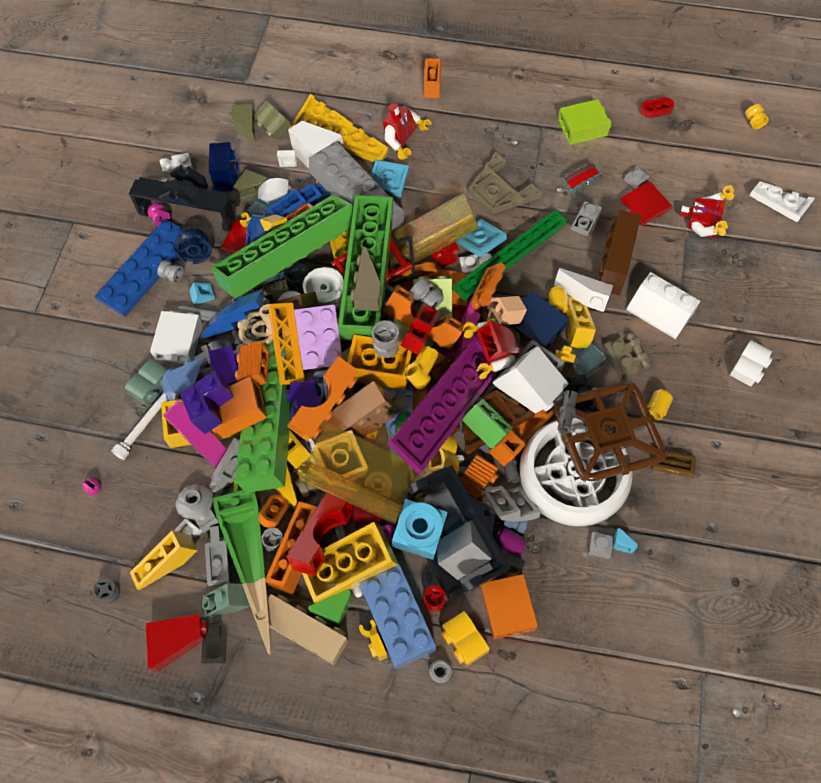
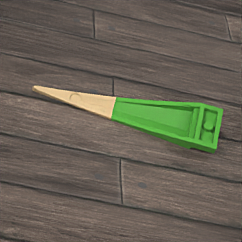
M244 490L215 497L213 498L217 520L268 654L271 655L264 553L261 539L262 529L261 523L258 520L260 509L256 492L246 493Z

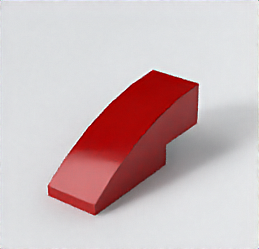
M423 303L400 346L418 355L440 311Z

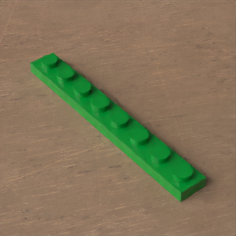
M555 209L453 286V290L465 302L468 301L475 293L487 268L502 262L505 265L503 273L564 228L568 220Z

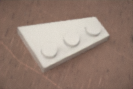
M761 181L749 195L796 222L800 220L815 199L813 197H808L807 199L799 197V193L796 192L791 194L783 192L780 187Z

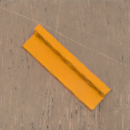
M293 303L269 304L280 385H289L290 383L305 381ZM275 309H279L280 319L276 317ZM280 328H282L283 340L278 335ZM283 348H285L286 360L281 355ZM286 368H288L289 380H285L284 371Z

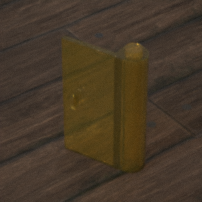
M463 193L393 231L391 237L394 241L406 236L412 237L414 263L480 229ZM409 241L396 244L407 263H411ZM391 254L392 259H390L393 268L397 269L400 267V264L395 256Z
M326 423L306 464L301 463L297 474L300 475V481L395 524L409 492L408 486L413 483L417 472L400 456Z

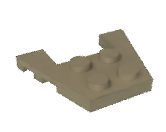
M497 152L492 155V159L486 163L484 170L481 174H478L470 185L468 194L491 215L540 199L543 193L532 183L520 192H517L496 173L505 167L507 162Z

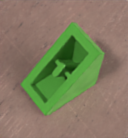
M347 589L308 606L312 616H318L325 621L341 626L352 595L350 590Z

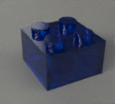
M231 142L209 143V174L213 186L234 190L233 186L239 179L237 172L240 171L239 161H236V150L232 149Z

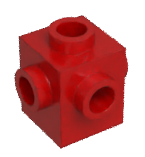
M447 236L433 243L431 255L434 261L443 269L457 262L459 247L455 241L453 242Z

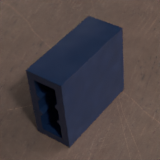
M531 291L529 295H525L521 300L527 309L521 323L510 324V326L529 341L534 340L548 350L567 327L569 319Z

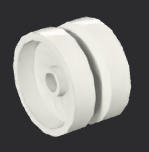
M326 267L317 268L308 273L303 282L304 293L316 291L319 306L335 304L336 313L340 311L344 285L342 275L338 271Z

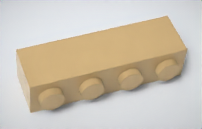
M271 594L267 600L269 627L335 666L348 643L347 638L344 637L346 633L337 627H334L332 630L325 626L327 622L318 616H315L313 619L307 615L308 611L299 605L294 608L288 604L290 601L282 595L275 597Z

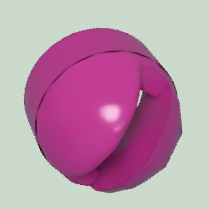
M90 477L83 482V490L89 495H95L101 489V483L96 478ZM92 483L95 487L92 489L88 484Z

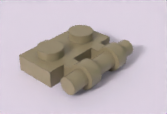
M633 333L627 336L629 343L625 344L623 339L619 338L605 343L603 346L620 379L638 373L639 368L637 365L641 364L644 369L651 367L647 353L643 352L639 339H636ZM634 350L637 357L633 358L629 351Z

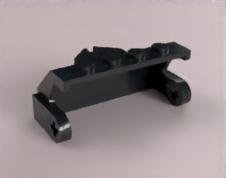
M183 165L170 170L169 174L171 177L169 178L152 175L140 177L139 180L135 179L130 189V198L138 214L141 216H149L147 211L152 205L151 200L214 211L221 214L223 220L222 230L230 232L235 222L231 203L239 206L241 202L237 190L209 186L205 176L187 166V171L182 168Z
M452 465L421 478L408 486V490L413 496L408 500L426 503L436 509L448 512L440 539L472 520L493 557L492 560L459 580L438 564L437 549L433 560L426 558L448 600L463 592L468 593L511 569L492 536L495 514L492 513L490 517L485 516L484 510L488 511L491 507L469 496ZM405 500L397 505L400 512H402Z

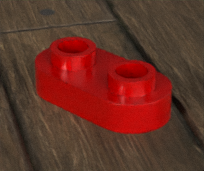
M667 97L646 100L641 105L640 113L647 118L668 115L672 113L675 103Z

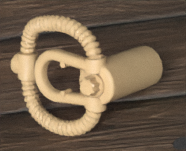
M269 304L262 306L259 311L250 312L247 319L238 322V328L240 329L239 338L245 344L259 342L250 340L245 336L249 321L255 316H260L262 320L252 326V334L256 337H268L262 340L265 346L272 342L273 335L268 308ZM275 310L276 317L280 319V315ZM260 325H266L267 327L266 332H256V329ZM282 328L279 329L278 335L282 333Z

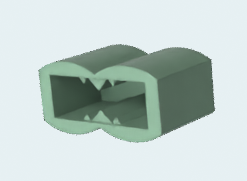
M150 359L141 367L138 374L128 381L125 386L126 391L144 405L154 402L158 397L159 391L162 390L163 377L167 369Z

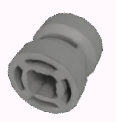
M163 260L157 272L158 276L164 279L168 278L169 281L176 284L182 279L184 268L177 264L173 265L168 260Z
M268 528L261 537L262 543L269 553L276 554L283 539V534L277 528Z

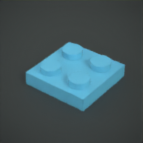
M375 160L371 177L388 195L402 197L409 173V165Z
M483 219L478 220L455 236L456 243L478 257H482L507 239L505 232Z

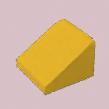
M271 215L261 218L260 222L264 230L268 232L286 223L287 218Z

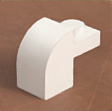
M282 178L269 179L259 187L257 202L269 207L295 188L288 186L289 180Z

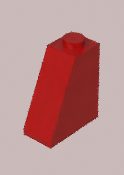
M200 614L146 623L147 669L153 672L159 671L204 642L205 633H208L207 620H204Z

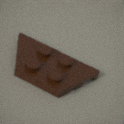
M497 390L480 399L487 402L513 428L535 416L534 412L521 407L519 402L507 398ZM480 400L476 401V402L473 404V406L470 408V410H471ZM462 421L465 450L468 455L486 443Z

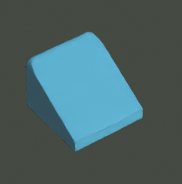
M193 282L190 288L193 305L215 299L211 283Z
M618 528L614 534L612 548L632 554L638 544L623 530Z

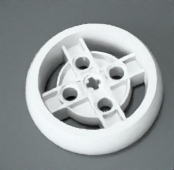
M573 417L571 435L587 432L583 421ZM555 420L544 425L532 435L525 445L519 468L523 490L540 513L555 522L568 526L597 524L616 513L629 495L633 471L624 476L622 474L616 475V486L613 493L607 500L599 504L596 495L604 487L606 478L597 481H582L576 470L572 471L575 467L571 456L565 452L568 448L564 446L562 432L557 430L558 421ZM606 427L605 432L612 434L613 432ZM554 441L556 448L548 455L545 465L534 467L538 452L545 445ZM577 442L575 445L586 470L595 451L592 445L585 442ZM623 448L622 452L626 462L631 463L627 449ZM614 451L599 455L595 464L600 469L596 470L593 468L591 473L619 466ZM551 473H558L560 478H554ZM582 487L587 493H580L577 488ZM551 489L559 497L573 501L574 506L557 501L545 490Z

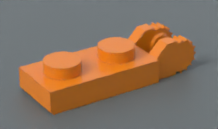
M502 262L487 268L474 293L473 300H471V305L474 309H480L482 305L485 307L492 301L491 295L495 292L498 281L503 277L502 273L505 265Z

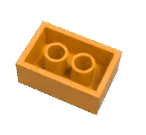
M354 335L347 362L358 370V373L355 375L358 378L357 383L370 384L374 381L381 387L407 390L408 379L404 376V370L412 363L414 353L400 346L401 342H399L398 352L392 357L383 358L374 352L372 337Z

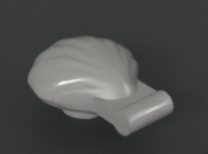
M193 484L185 487L178 494L175 502L177 513L183 518L195 520L203 534L210 530V527L219 524L211 511L214 498L213 492L206 485Z

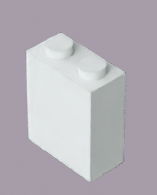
M161 311L150 349L154 359L185 363L188 360L194 359L203 326L199 315L194 313H178L176 311Z

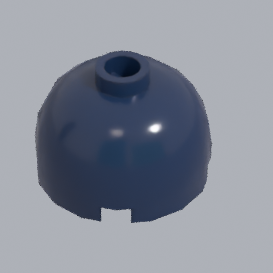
M187 228L178 234L175 240V254L178 259L185 263L189 261L193 262V264H200L210 258L212 243L207 233L198 228Z

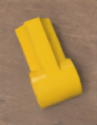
M423 346L415 362L409 364L404 370V376L417 389H423L429 384L431 380L429 372L438 357V352L429 346Z

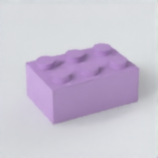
M335 304L294 310L303 370L329 367L338 356L342 358Z

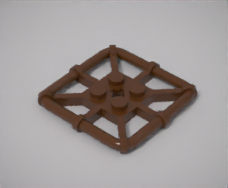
M627 382L600 389L592 388L589 392L578 394L576 403L592 399L598 410L586 414L576 409L575 418L583 421L587 432L572 436L571 432L566 433V428H564V433H562L564 446H567L576 472L582 481H597L620 474L624 476L628 475L631 471L665 461L667 455L654 424L655 418L650 414L636 383ZM626 391L619 406L605 409L601 400L602 396ZM632 393L642 418L629 421L624 407ZM564 398L556 401L553 405L558 424L560 420L559 409L563 405ZM642 425L646 426L655 447L637 439L632 428ZM606 426H609L610 429L614 428L615 431L612 434L606 433ZM590 439L595 453L585 470L575 443ZM634 446L653 457L627 463L622 449ZM614 451L619 466L591 473L599 455Z

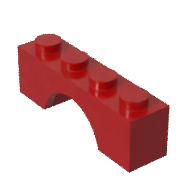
M328 490L325 497L321 499L318 508L311 515L306 527L300 532L299 538L288 552L287 559L294 571L312 576L317 575L326 560L319 545L322 536L336 526L346 525L354 513L355 504L350 494Z

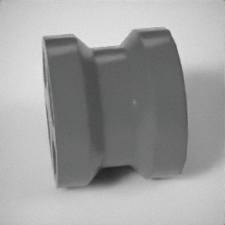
M102 578L95 583L93 593L102 602L112 603L119 597L120 588L111 579Z

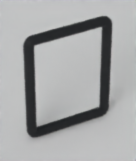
M406 236L394 242L399 244L407 240L409 241L410 260L413 266L411 268L412 276L395 282L391 280L388 282L389 286H395L416 277L411 236ZM390 260L388 261V268H389V270H390Z

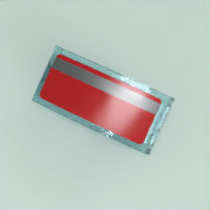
M590 162L575 169L561 179L573 194L584 185L589 186L600 178L602 174L594 163Z

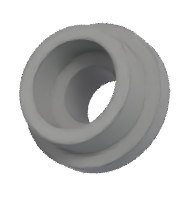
M436 660L431 664L429 674L436 683H445L450 679L452 669L447 661ZM438 668H443L445 670V674L439 676L437 675L436 670Z

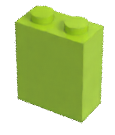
M599 99L560 108L558 121L569 145L608 136L611 120L607 117L605 108L601 105Z

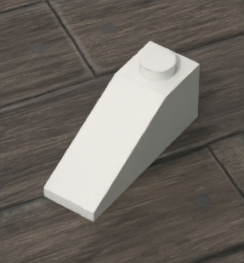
M559 268L554 283L555 286L565 288L568 295L583 305L602 312L605 310L613 285Z

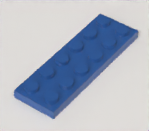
M164 219L94 296L96 300L126 317L160 278L157 272L160 263L163 260L173 263L177 259L175 240L184 229Z

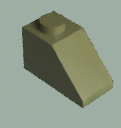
M232 105V112H229L230 123L234 124L237 132L251 142H255V117L253 116L255 113L253 105Z

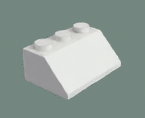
M650 272L626 310L676 339L695 313L700 300Z

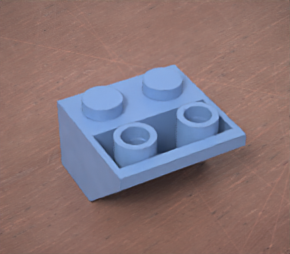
M201 358L188 360L183 366L179 368L173 367L165 372L162 390L169 401L182 399L180 393L198 381L202 366Z

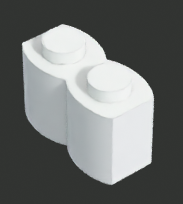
M750 340L730 376L749 386H752L754 382L759 383L764 375L761 372L763 367L767 369L773 359L770 357L772 351Z

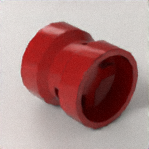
M434 585L425 590L424 605L427 610L438 612L443 609L446 597L444 590Z

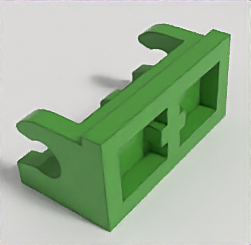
M483 399L462 419L491 449L513 428Z

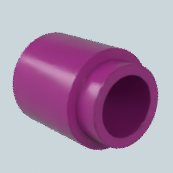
M506 527L504 531L500 529L494 539L500 549L513 556L515 554L521 556L528 542L523 539V536Z

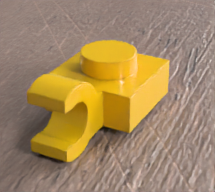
M564 345V348H561V351L557 350L555 355L563 362L570 364L574 363L576 355L572 354V347Z
M370 620L372 626L370 631H365L362 625H359L361 634L370 638L372 642L368 644L372 656H377L379 661L388 658L387 653L377 633L375 622Z

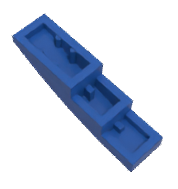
M311 183L299 192L297 189H294L266 209L270 215L285 217L294 213L304 204L309 203L315 206L331 195L320 183L315 186Z
M259 290L246 295L219 311L206 324L201 337L206 338L234 330L238 321L247 319L251 310L260 308L265 297L263 292Z

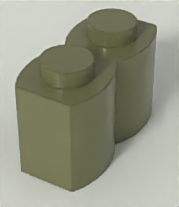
M267 100L253 115L257 119L255 122L262 129L265 127V132L271 138L275 136L277 139H280L292 125Z

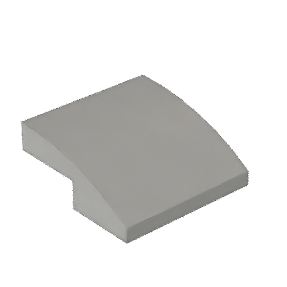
M501 485L483 491V495L501 520L519 522L540 518V511L527 497L521 486L505 490Z

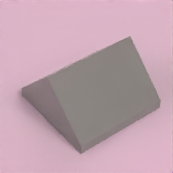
M472 520L440 539L437 545L438 564L457 580L493 559Z

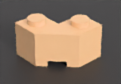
M519 296L492 297L490 304L485 307L482 305L479 313L484 321L496 317L500 325L520 324L527 309Z

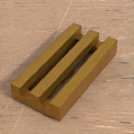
M665 451L666 458L691 463L685 464L674 460H665L653 465L651 468L654 471L693 478L696 457Z

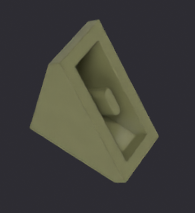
M245 169L233 186V189L238 191L240 200L258 195L259 187L268 178Z

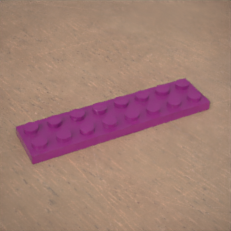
M474 337L387 443L418 474L423 472L498 373V371H490L485 379L479 378L484 372L482 370L476 372L479 365L482 363L490 365V363L487 362L477 337Z

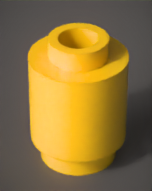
M561 286L551 288L548 294L549 304L564 314L568 310L567 292Z
M665 389L655 390L647 407L650 414L656 420H661L668 412L673 400L669 391Z

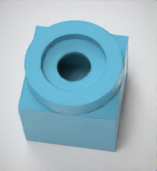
M405 499L392 539V547L433 560L448 512L436 509L426 503H417Z

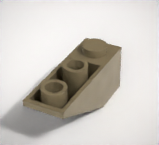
M363 247L362 254L358 255L357 258L359 271H355L354 274L356 287L351 291V301H354L355 309L379 311L382 297L381 283L366 247Z

